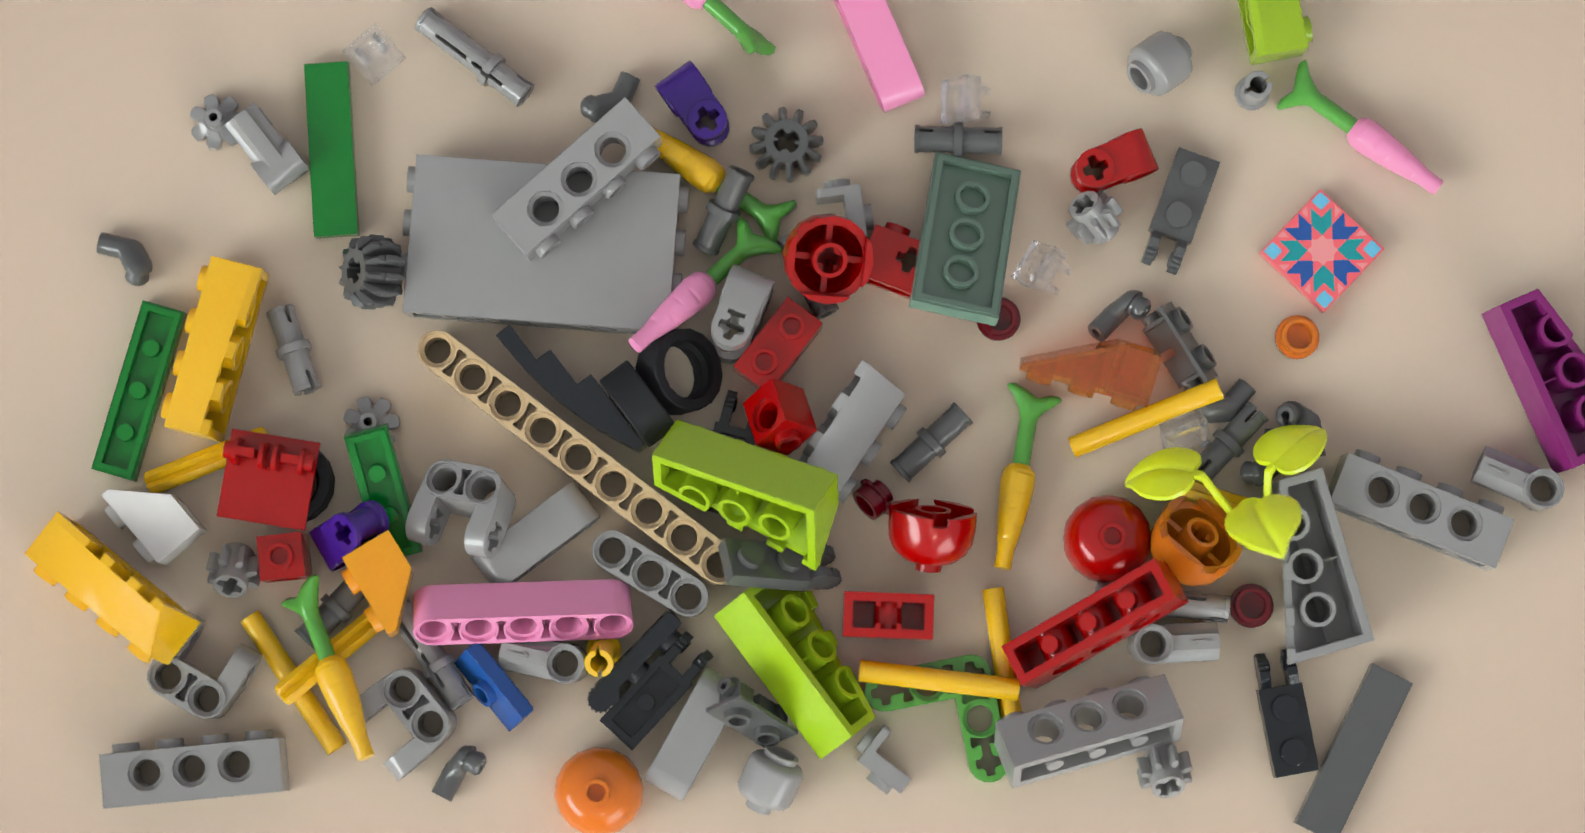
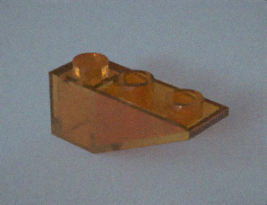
M1113 339L1021 357L1019 370L1027 372L1025 378L1032 382L1050 386L1052 380L1069 384L1068 391L1076 395L1093 398L1094 392L1110 396V403L1115 406L1135 410L1136 405L1148 406L1163 356L1159 350L1122 339Z

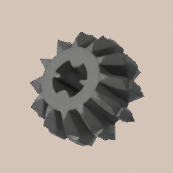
M780 107L778 111L779 121H775L770 114L765 113L762 115V121L767 129L755 126L752 128V136L760 141L749 145L750 153L755 155L763 154L755 162L758 170L772 164L769 173L771 180L778 178L780 170H786L787 182H794L795 168H798L801 174L806 177L811 174L810 166L805 160L813 163L821 161L822 155L812 148L823 145V136L810 135L818 126L816 120L813 119L801 125L804 116L803 110L797 109L793 120L787 119L786 108ZM783 137L786 141L794 138L796 140L794 142V152L790 153L786 148L778 151V138Z
M370 234L369 236L352 238L349 248L343 249L344 261L343 265L339 266L342 270L339 284L344 286V299L351 300L353 306L361 307V309L375 310L376 308L393 306L396 296L402 295L401 283L402 279L406 278L403 274L406 260L401 258V245L393 243L392 238H385L383 235Z

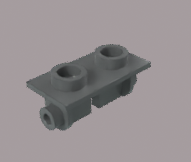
M1170 302L1158 307L1162 317L1154 311L1141 319L1145 326L1142 331L1158 355H1161L1170 348H1173L1176 352V355L1165 361L1164 365L1179 389L1184 387L1187 390L1202 384L1199 380L1200 376L1205 383L1218 376L1214 370V367L1217 365L1214 356L1204 344L1199 345L1190 332L1193 329L1192 322L1181 307L1175 308L1173 303Z
M737 677L722 678L717 685L719 703L706 708L707 713L762 747L767 745L774 746L780 741L798 734V730L788 724V715L779 704L772 702L760 693L754 695V690L742 683Z

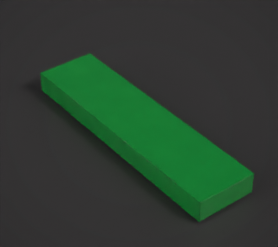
M348 61L304 64L314 237L321 239L360 236L350 64Z
M142 301L91 469L137 482L187 313Z

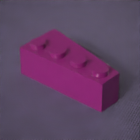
M1539 289L1482 313L1483 320L1551 470L1560 473L1584 464L1585 354L1572 339L1574 334Z

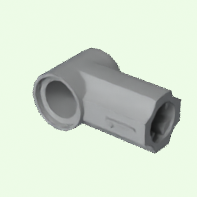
M255 103L249 105L224 124L252 160L251 166L274 195L310 169L286 137L284 139L281 138L273 124Z
M1488 446L1484 447L1483 452L1478 458L1470 481L1518 501L1529 510L1534 511L1545 510L1559 503L1565 490L1562 478L1553 470L1538 468ZM1535 478L1545 480L1550 486V497L1545 502L1538 501L1531 494L1530 486Z
M1217 622L1150 624L1129 636L1127 646L1134 660L1148 665L1218 661L1220 633ZM1147 632L1155 633L1161 642V648L1154 657L1147 656L1141 650L1140 641Z
M543 641L501 643L498 664L503 670L553 680L558 683H576L581 681L588 673L584 665L587 652L576 644ZM565 651L573 652L578 660L576 672L568 677L562 675L557 668L558 657Z

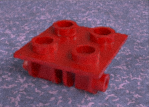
M232 428L230 440H226L223 447V458L227 459L216 516L305 531L321 443Z

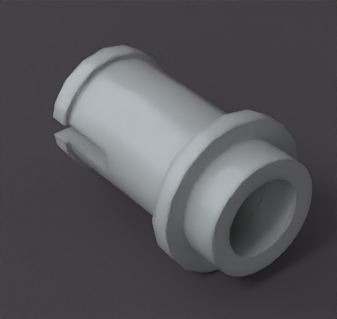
M1254 71L1241 79L1235 87L1234 95L1237 103L1242 108L1252 111L1263 107L1269 99L1273 86L1272 81L1266 82L1270 76L1263 71ZM1249 87H1254L1259 93L1248 92L1247 90Z

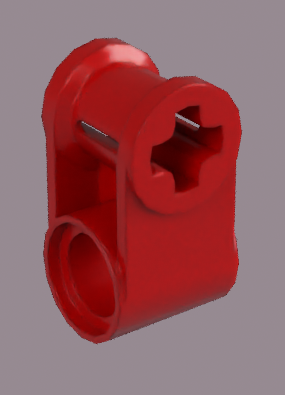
M1139 128L1083 152L1071 167L1070 179L1074 188L1079 192L1095 191L1098 193L1100 190L1104 191L1119 184L1130 183L1146 177L1159 170L1143 128ZM1090 165L1092 169L1099 167L1101 174L1095 178L1094 175L1086 176L1083 171Z

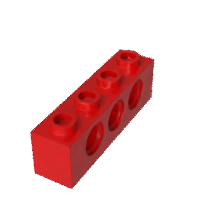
M1153 558L1001 647L1021 686L1038 689L1187 604L1189 601L1166 562Z

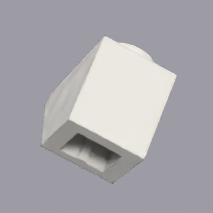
M109 489L101 495L109 504L104 509L106 514L120 529L127 526L137 538L132 543L133 546L149 563L155 559L157 563L169 564L207 532L205 527L177 496Z

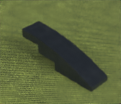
M510 325L496 334L500 342L528 375L563 407L598 432L635 452L640 453L646 449L644 443L592 374L576 384L551 349L538 359H535Z

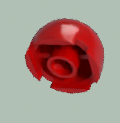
M832 213L812 215L799 222L787 236L783 249L784 271L792 286L807 299L822 304L841 303L851 298L850 295L855 293L859 287L863 288L868 282L874 265L873 247L863 230L850 219Z
M1109 494L1091 497L1077 506L1065 523L1063 536L1065 555L1074 570L1087 579L1107 583L1114 582L1143 565L1149 557L1151 548L1149 522L1141 509L1126 498Z
M904 499L890 503L889 539L893 549L902 558L915 563L916 570L926 573L941 572L942 565H949L959 561L970 550L975 536L977 513H974L973 508L944 500H934L935 505L918 506L919 499Z

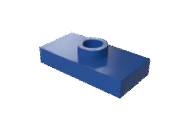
M472 644L455 661L456 667L472 685V690L477 700L482 705L490 707L509 732L534 710L530 702L482 644Z

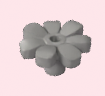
M212 94L204 98L205 109L198 106L193 107L190 117L194 121L199 122V124L194 126L191 132L197 141H203L207 138L206 144L211 150H219L222 147V140H225L230 146L238 144L224 126V124L238 114L235 112L239 104L235 99L228 96L220 104L219 98Z
M368 396L362 397L357 400L359 411L348 409L343 417L346 423L353 425L345 434L388 423L389 430L400 427L399 416L387 414L391 409V403L384 398L378 399L373 406ZM372 420V424L368 426V422ZM391 434L392 441L394 443L395 437Z

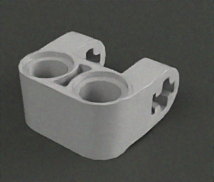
M734 264L725 281L719 305L712 320L710 339L721 362L727 364L736 363L752 343L756 330L761 325L769 306L775 284L773 279ZM730 328L738 330V334H734L731 340L726 339L729 336ZM722 350H728L730 353H725Z
M443 459L437 461L425 473V478L414 498L406 520V536L412 542L432 546L439 541L450 513L470 517L464 537L466 552L473 556L492 559L497 555L506 535L513 510L515 509V494L493 469L454 460ZM455 483L451 489L447 490L451 484ZM495 491L492 496L485 499L489 493Z
M189 612L201 623L168 664H175L180 669V683L172 689L166 688L161 680V675L168 665L153 659L148 669L147 681L154 692L192 715L202 719H218L227 714L244 691L259 666L262 654L242 643L235 650L217 679L185 660L205 626V620ZM212 686L218 691L220 701L214 710L207 712L201 707L199 697L205 688Z
M403 668L395 670L360 695L365 723L386 706H389L414 737L384 763L397 781L407 776L429 758L455 732L457 726L455 712H451L443 696L430 680L425 679L422 672L418 669ZM402 676L410 678L415 685V694L409 701L400 698L396 692L397 681ZM429 711L437 712L443 719L444 726L439 735L430 734L424 727V717Z

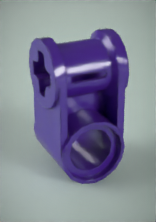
M690 60L655 85L664 102L673 114L680 118L699 144L706 147H714L723 143L728 137L730 124L727 114L712 93V89L702 74ZM705 116H708L710 120L715 119L716 129L710 131L708 127H703L701 119Z
M370 499L360 503L349 513L340 512L333 515L329 520L311 530L309 534L328 568L333 572L346 566L342 559L343 556L389 530L390 524L388 515L382 505Z

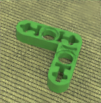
M965 655L914 665L942 669V666L951 665L952 671L963 672L965 671V663L972 662L975 669L982 668L983 674L992 675L989 664L977 655ZM866 683L864 695L869 705L878 711H893L955 699L967 763L971 774L983 782H995L1006 774L1002 763L994 766V774L987 775L985 769H977L976 760L983 758L982 747L979 744L972 748L970 742L971 737L986 738L995 733L996 721L1001 720L997 698L939 691L932 696H923L915 688H908L913 698L912 701L904 702L903 692L891 695L890 704L882 705L880 698H873L871 695V690L876 689L878 684ZM977 705L987 707L992 714L990 727L982 732L973 730L967 722L969 710ZM988 742L991 755L999 756L994 743Z

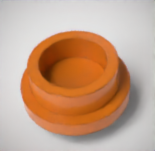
M1294 315L1284 319L1278 325L1275 332V343L1278 350L1284 356L1291 359H1303L1310 356L1318 347L1320 340L1319 330L1315 323L1301 315Z

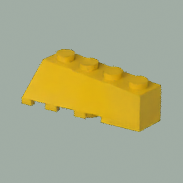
M211 256L208 266H202L197 280V290L201 291L197 308L192 307L189 310L185 323V333H189L185 351H178L173 366V375L178 376L173 393L168 392L162 405L161 417L166 419L164 427L219 443L224 441L270 276L265 270Z
M58 511L24 553L37 564L33 569L35 574L52 586H55L58 582L68 590L64 597L70 603L84 612L88 608L92 609L99 615L95 623L116 638L121 633L130 641L126 648L147 664L151 659H155L168 665L201 623L81 524Z

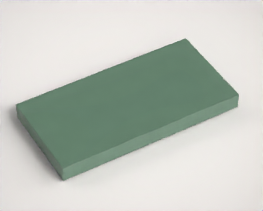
M940 152L935 153L909 301L910 308L996 326L1000 314L1021 170Z

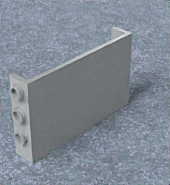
M416 154V166L408 167L406 182L407 192L413 193L412 210L405 209L403 216V235L409 236L408 253H401V258L406 260V264L403 267V274L406 276L403 312L407 317L635 334L682 282V274L675 273L676 256L684 257L686 230H678L679 213L688 212L689 187L681 186V174L632 171L624 178L628 183L617 195L609 200L603 196L591 207L594 213L583 225L577 229L570 225L558 236L561 242L550 254L542 259L536 255L530 261L496 224L491 214L548 164ZM576 173L570 178L568 188L576 193L585 192L591 187L593 178L587 173ZM544 202L537 207L535 218L541 222H550L557 217L559 206L553 202Z

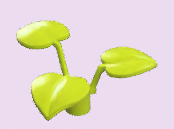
M1287 425L1274 428L1262 435L1254 445L1253 456L1256 463L1267 466L1264 470L1263 498H1246L1235 508L1230 506L1207 474L1198 470L1202 464L1201 455L1192 449L1183 447L1162 449L1141 460L1127 476L1125 487L1134 490L1144 498L1166 501L1184 495L1193 487L1195 480H1198L1204 484L1227 514L1224 525L1230 537L1243 544L1250 551H1259L1283 559L1289 542L1300 524L1302 511L1300 504L1294 498L1272 494L1273 474L1277 470L1285 475H1295L1309 468L1323 452L1328 439L1327 432L1324 428L1321 429L1313 425Z

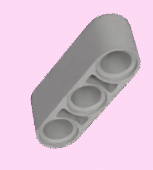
M571 482L508 528L502 545L494 558L486 559L473 556L471 559L489 583L517 582L588 529L601 516L577 484Z
M616 530L603 532L595 539L592 546V555L596 563L607 572L683 617H696L707 608L709 593L705 584L698 578ZM617 539L624 543V558L617 563H607L601 556L602 546L606 541ZM648 562L658 563L663 568L664 576L662 581L653 587L645 586L639 580L640 568ZM685 585L696 586L702 594L700 604L692 610L681 608L676 600L679 589Z
M706 667L644 778L648 783L682 802L725 727V723L706 712L707 707L719 703L717 685L725 677L709 667Z

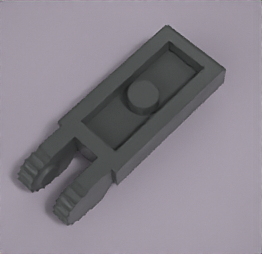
M1180 147L1178 148L1148 229L1151 233L1141 263L1151 265L1157 256L1158 245L1161 236L1177 241L1173 252L1169 256L1166 271L1174 275L1177 274L1187 245L1189 246L1192 243L1220 165L1219 161Z
M724 538L718 546L728 586L805 591L806 589L828 590L837 587L842 581L840 571L837 568L823 567L824 565L831 564L836 558L831 545L828 546L826 544L819 565L821 567H818L816 571L813 569L809 571V567L802 564L804 556L787 547L781 553L766 545V541Z

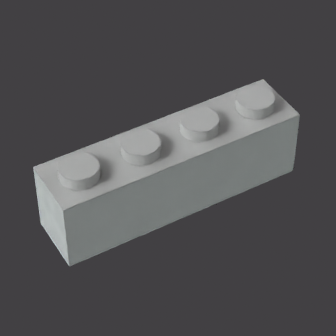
M864 360L854 372L856 374L849 386L841 391L827 414V419L823 424L821 423L817 431L812 435L802 452V456L798 460L838 474V500L843 504L858 483L851 476L859 464L863 463L868 467L882 447V444L877 442L876 439L883 428L886 426L893 430L907 409L900 404L904 399L905 393Z
M1323 468L1272 483L1274 494L1294 498L1300 504L1302 511L1300 524L1289 542L1285 557L1282 559L1287 665L1374 641Z

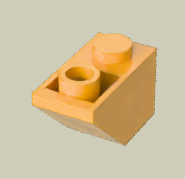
M387 530L343 556L342 559L347 568L340 573L353 595L360 591L363 592L370 604V607L363 611L376 633L385 629L389 637L392 638L399 634L414 572L390 531Z

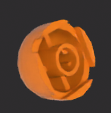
M1181 496L1166 505L1151 530V554L1153 558L1166 562L1180 584L1187 586L1208 585L1221 578L1234 566L1242 552V544L1237 547V541L1227 533L1224 525L1227 514L1224 510L1209 500L1199 498L1194 503L1184 501L1187 496Z
M593 747L577 752L564 763L556 778L554 797L559 813L572 828L582 833H615L634 820L642 805L644 786L639 770L628 756L613 748Z

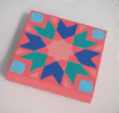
M1320 189L1259 252V255L1321 313H1324L1384 248Z

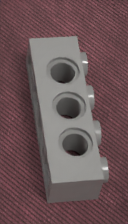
M624 97L491 216L530 261L536 255L542 259L560 244L561 240L558 236L570 225L577 229L593 215L594 210L591 207L603 196L609 200L617 195L628 183L624 178L636 167L641 171L646 169L659 157L661 152L658 148L662 145L661 136L628 99ZM613 143L622 145L626 149V154L621 161L608 163L602 159V151L607 145ZM581 172L589 174L593 178V182L587 191L576 193L568 188L569 180L574 174ZM544 202H553L559 206L557 217L550 222H541L535 218L537 207Z
M1356 449L1354 454L1348 452L1340 457L1328 487L1335 510L1485 571L1496 569L1515 520L1503 515L1504 507L1484 499H1479L1478 504L1461 498L1463 491L1449 484L1438 482L1437 487L1421 482L1422 474L1412 469L1397 466L1394 471L1379 465L1381 458L1364 450ZM1373 479L1382 481L1387 487L1388 495L1383 503L1375 502L1369 495L1368 487ZM1414 496H1420L1428 503L1429 512L1423 520L1414 517L1410 511V501ZM1456 512L1464 514L1469 520L1470 528L1465 536H1459L1452 529L1451 520Z
M1165 674L1151 678L1141 676L1131 680L1126 685L1116 688H1098L1089 692L1086 696L1069 701L1055 700L1041 709L1027 713L1021 711L1010 713L1003 717L1002 720L996 721L994 745L1011 788H1015L1145 751L1153 746L1159 747L1180 741L1184 717ZM1121 713H1132L1137 717L1126 718ZM1087 724L1093 726L1095 729L1084 730L1080 728L1079 725ZM1046 736L1053 739V741L1042 742L1036 738Z
M273 729L247 731L246 741L229 742L228 733L201 736L202 745L184 746V738L157 740V749L140 751L139 742L112 744L113 753L99 755L103 809L289 791L286 737L273 738ZM237 751L245 753L250 761L249 770L242 777L233 774L229 767L230 758ZM193 755L200 757L205 765V772L197 781L191 780L185 772L186 761ZM149 759L156 762L160 768V777L153 785L145 783L140 773L142 765Z

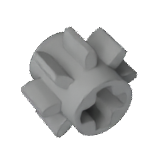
M1100 190L1098 193L1086 191L1079 194L1071 202L1068 212L1073 219L1068 221L1066 226L1076 239L1081 238L1086 245H1089L1091 242L1103 244L1117 234L1121 223L1116 216L1123 210L1114 197H1108L1103 190Z
M232 542L223 544L220 554L210 552L206 565V570L209 571L207 583L213 584L214 589L219 594L236 598L245 596L248 586L253 588L259 587L258 556H255L254 551L249 546L243 543Z
M1169 743L1159 747L1153 746L1151 749L1145 750L1144 757L1137 758L1139 767L1137 774L1141 789L1151 786L1153 794L1158 797H1174L1184 790L1185 783L1192 782L1190 773L1192 764L1189 752L1183 751L1178 753L1175 744Z

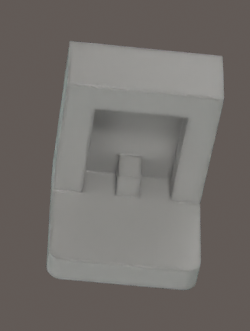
M836 179L824 182V188L816 190L817 205L843 202L845 217L861 228L866 237V230H874L871 203L863 204L860 184L850 185V179Z
M885 725L879 731L871 727L856 746V749L862 753L857 761L871 771L866 779L881 791L888 794L893 788L901 794L911 779L876 753L892 730Z

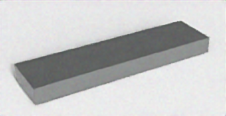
M1373 663L1369 665L1293 823L1313 833L1342 832L1413 683Z

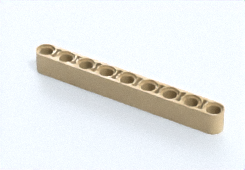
M433 330L421 337L417 347V354L419 360L432 373L707 582L715 586L727 585L725 577H714L707 569L709 558L719 553L718 546L722 542L719 538L453 336L441 330ZM439 341L448 343L451 348L448 359L442 363L431 362L428 357L430 347ZM472 368H480L486 374L484 384L476 390H469L463 384L465 373ZM514 394L519 396L521 401L519 411L510 417L500 415L498 412L499 400L505 395ZM545 420L554 423L556 434L550 442L538 443L534 441L532 436L533 428L538 422ZM577 447H584L591 453L589 465L582 470H574L567 463L570 451ZM613 473L624 476L627 482L625 491L617 497L605 495L602 489L604 479ZM647 500L658 502L662 508L660 518L652 524L641 522L637 516L639 505ZM683 526L690 527L697 533L695 546L687 551L675 548L672 543L674 532Z

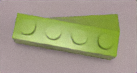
M1237 0L1251 65L1300 57L1309 48L1308 42L1313 41L1312 25L1308 16L1303 17L1299 0Z
M676 419L652 454L654 485L704 512L710 507L716 509L727 520L728 525L741 532L745 526H748L768 537L766 545L781 553L786 547L804 556L803 565L816 571L820 565L838 508V474L822 467L789 458L784 454L748 444L743 440L707 430L702 426Z
M750 587L715 614L714 617L817 756L822 759L874 720L876 716L851 667L842 666L837 656L836 647L839 644L832 630L824 631L814 611L819 605L812 591Z

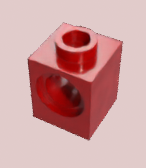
M771 377L743 402L757 446L789 455L817 431L804 389Z
M300 531L256 536L260 581L275 583L308 579L313 575L309 534Z

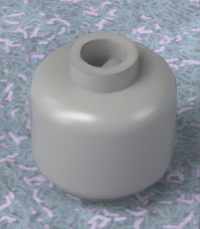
M1158 31L1131 49L1126 68L1129 80L1142 93L1162 96L1190 76L1192 72V50L1187 41L1182 37L1174 36L1170 32Z
M767 745L765 749H758L750 754L738 781L739 791L747 799V807L757 813L769 815L772 810L784 811L791 806L803 780L802 769L797 764L799 760L793 753L778 746Z

